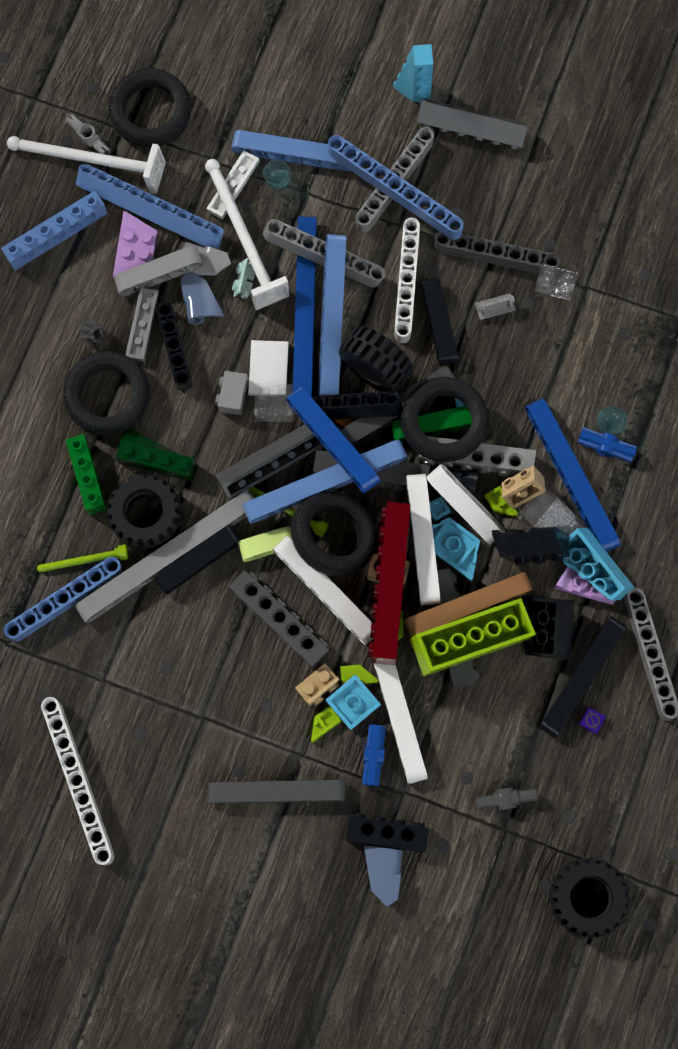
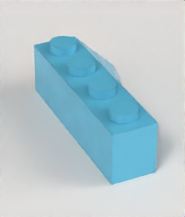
M413 45L406 58L407 62L403 64L402 71L398 73L397 81H394L393 87L412 102L421 103L424 98L431 99L433 75L432 45Z
M577 528L569 536L570 557L563 558V563L566 566L575 570L580 577L590 582L594 588L611 601L621 600L634 588L588 528Z

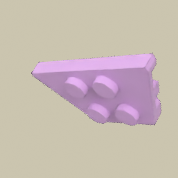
M123 211L113 278L118 273L154 260L157 230Z

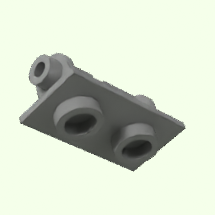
M510 293L475 303L480 320L516 311L514 306L515 299Z

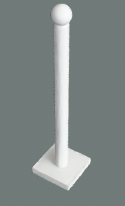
M11 136L7 140V146L12 151L22 150L144 173L143 178L149 192L152 194L158 192L166 164L160 146L157 144H152L148 161L143 162L23 139L20 140L16 136Z
M209 159L205 164V169L211 175L261 285L251 290L255 309L259 310L288 298L290 294L286 276L271 282L223 175L219 170V162L215 159Z

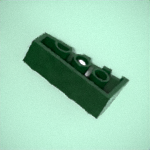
M131 428L121 438L116 454L119 464L190 482L196 467L193 457L178 454Z

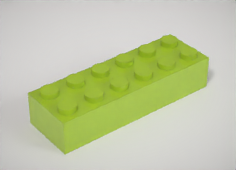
M520 598L418 633L409 640L423 676H427L526 641L535 636L536 633Z

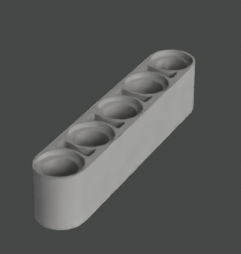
M189 246L123 271L114 276L118 294L120 296L131 295L140 291V288H149L194 271L202 266V261L198 248L196 246Z

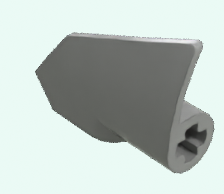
M188 242L183 247L196 246L198 248L202 266L191 271V273L198 276H215L231 265L227 252L208 246L204 248Z

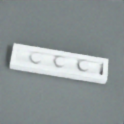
M244 150L225 179L234 201L260 162L258 157ZM217 191L206 209L207 212L223 220L227 210Z

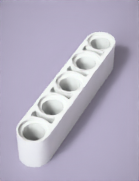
M440 464L426 477L429 483L488 544L491 545L494 542L492 530H499L501 533L505 532L503 526L444 465Z

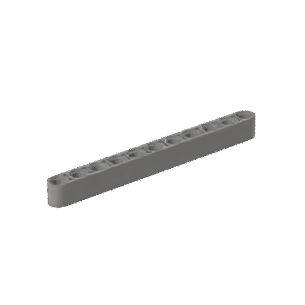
M250 490L242 492L78 602L75 608L84 622L89 623L154 580L157 574L228 525L234 526L247 516L242 505L255 499Z

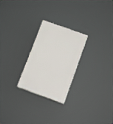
M251 340L248 391L250 396L286 397L289 342Z

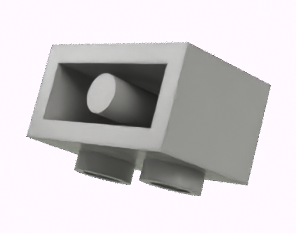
M225 371L224 377H220L219 387L221 392L217 394L215 401L219 412L242 415L248 384L247 374Z

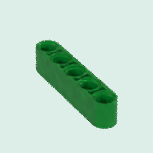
M462 406L418 416V423L426 436H436L469 429L472 425V419L468 408ZM401 420L392 422L391 428L394 441L407 442L402 431Z

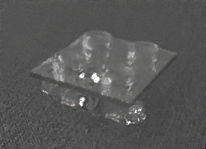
M542 264L535 291L571 300L578 272Z
M255 384V421L292 422V408L286 401V397L293 393V384Z

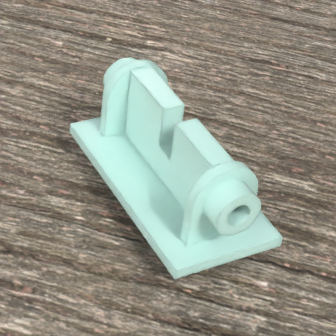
M248 258L237 266L236 273L238 276L232 286L234 298L240 294L241 298L248 299V296L251 295L253 283L248 282L247 279L253 281L255 272L251 263H247Z

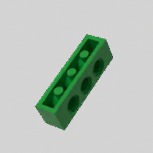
M82 434L65 439L85 510L89 515L106 511V503L85 435Z

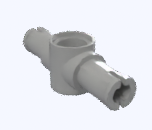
M74 114L70 115L72 119L69 117L66 119V123L76 131L84 146L94 148L100 154H110L111 149L101 141L92 125L82 123Z

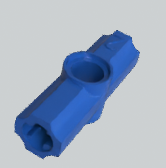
M584 427L577 444L596 450L601 456H613L629 463L632 462L637 449L636 446L620 441L612 434H601Z
M369 725L367 746H365L363 759L365 764L362 785L379 787L385 748H383L386 734L385 726Z

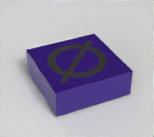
M588 707L579 725L597 734L606 716Z

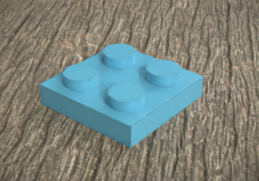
M356 674L325 699L350 730L381 705Z

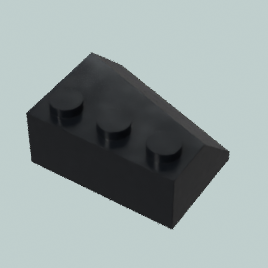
M556 527L529 528L528 532L510 529V533L492 530V536L500 557L514 563L515 566H525L528 562L542 564L545 563V560L558 562L563 561V558L570 557L568 534Z
M532 596L516 598L515 600L522 599L536 633L535 636L523 641L525 655L553 659H571L575 600Z

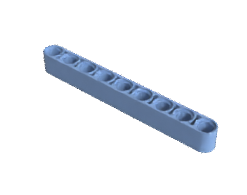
M334 135L329 138L328 153L333 159L448 238L456 240L461 237L463 232V221L461 218L341 136ZM350 155H353V156H354V158H352V159L347 158V157L350 156ZM367 165L369 168L364 169L362 166ZM382 175L384 178L378 179L377 176ZM394 185H396V186H398L399 188H398V189H393V188H391V187L394 186ZM407 196H413L414 198H413V199H407L406 197H407ZM421 206H427L429 208L425 210L422 209ZM442 216L444 219L438 220L435 217ZM452 226H456V227H458L459 229H458V230H453V229H451V227H452Z
M86 164L79 166L76 185L89 192L95 191L99 197L204 247L208 246L219 249L224 233L221 227L95 167Z
M326 235L318 396L339 394V349L342 338L346 258L345 235Z
M400 440L392 441L361 454L375 473L408 458ZM337 464L252 499L242 506L249 523H256L297 506L312 495L333 491L352 483L353 480Z

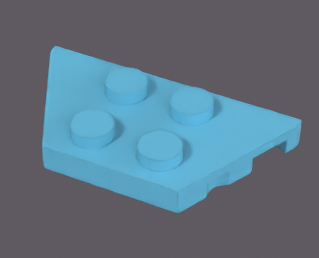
M450 517L438 524L432 525L435 556L471 582L474 576L480 540Z

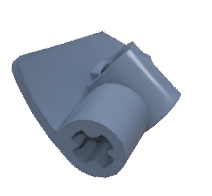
M191 272L186 273L181 278V285L188 322L197 325L203 323L205 317H224L207 281Z
M364 846L371 891L387 907L398 900L403 851Z

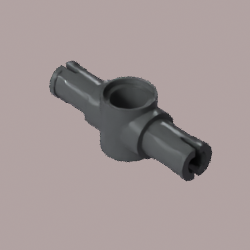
M504 788L496 790L493 795L476 797L477 809L496 807L499 810L517 808L519 803L537 801L535 789L517 791L514 788Z

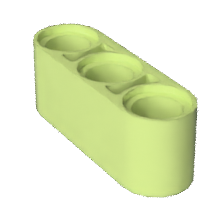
M282 527L239 541L238 546L243 561L248 562L275 554L273 548L286 536L292 539L291 527Z

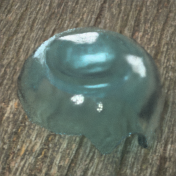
M276 159L270 161L265 166L263 177L270 188L279 190L285 188L290 183L292 173L284 161Z
M606 407L600 411L596 422L599 430L603 433L616 435L626 427L627 417L626 413L619 407Z

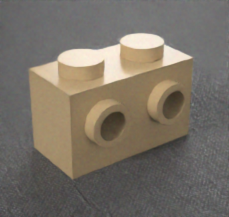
M534 465L523 469L519 474L507 478L501 483L502 498L512 509L545 492L544 477Z

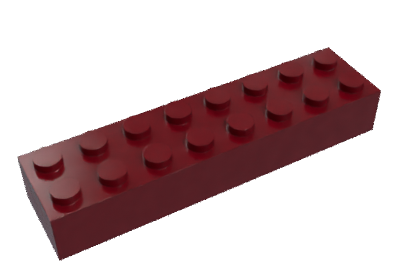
M387 502L386 508L382 507L381 524H385V526L380 528L379 542L383 543V546L379 545L377 561H380L381 565H377L376 580L379 581V584H375L374 600H377V604L373 603L372 619L376 620L375 623H371L370 638H374V641L369 643L368 658H372L371 663L395 665L411 504Z

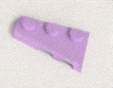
M568 566L554 588L612 605L615 602L609 600L594 588L590 582L580 577L575 570Z

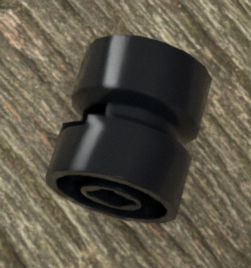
M452 468L451 473L474 496L479 473L470 471L464 473L461 469Z

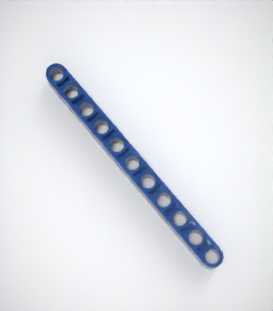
M298 216V229L316 237L317 217ZM304 244L306 248H310L308 244ZM297 255L293 392L302 387L312 398L316 263Z

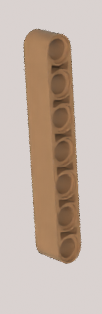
M523 572L405 619L404 622L412 638L418 633L488 610L533 591V587L526 572Z

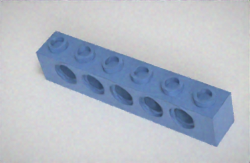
M93 191L6 244L1 250L14 271L108 214L105 205L97 193Z

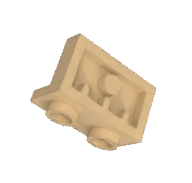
M325 663L296 686L295 689L309 706L313 704L317 706L324 700L323 696L326 693L330 692L331 694L339 688L340 679L338 676L336 677Z

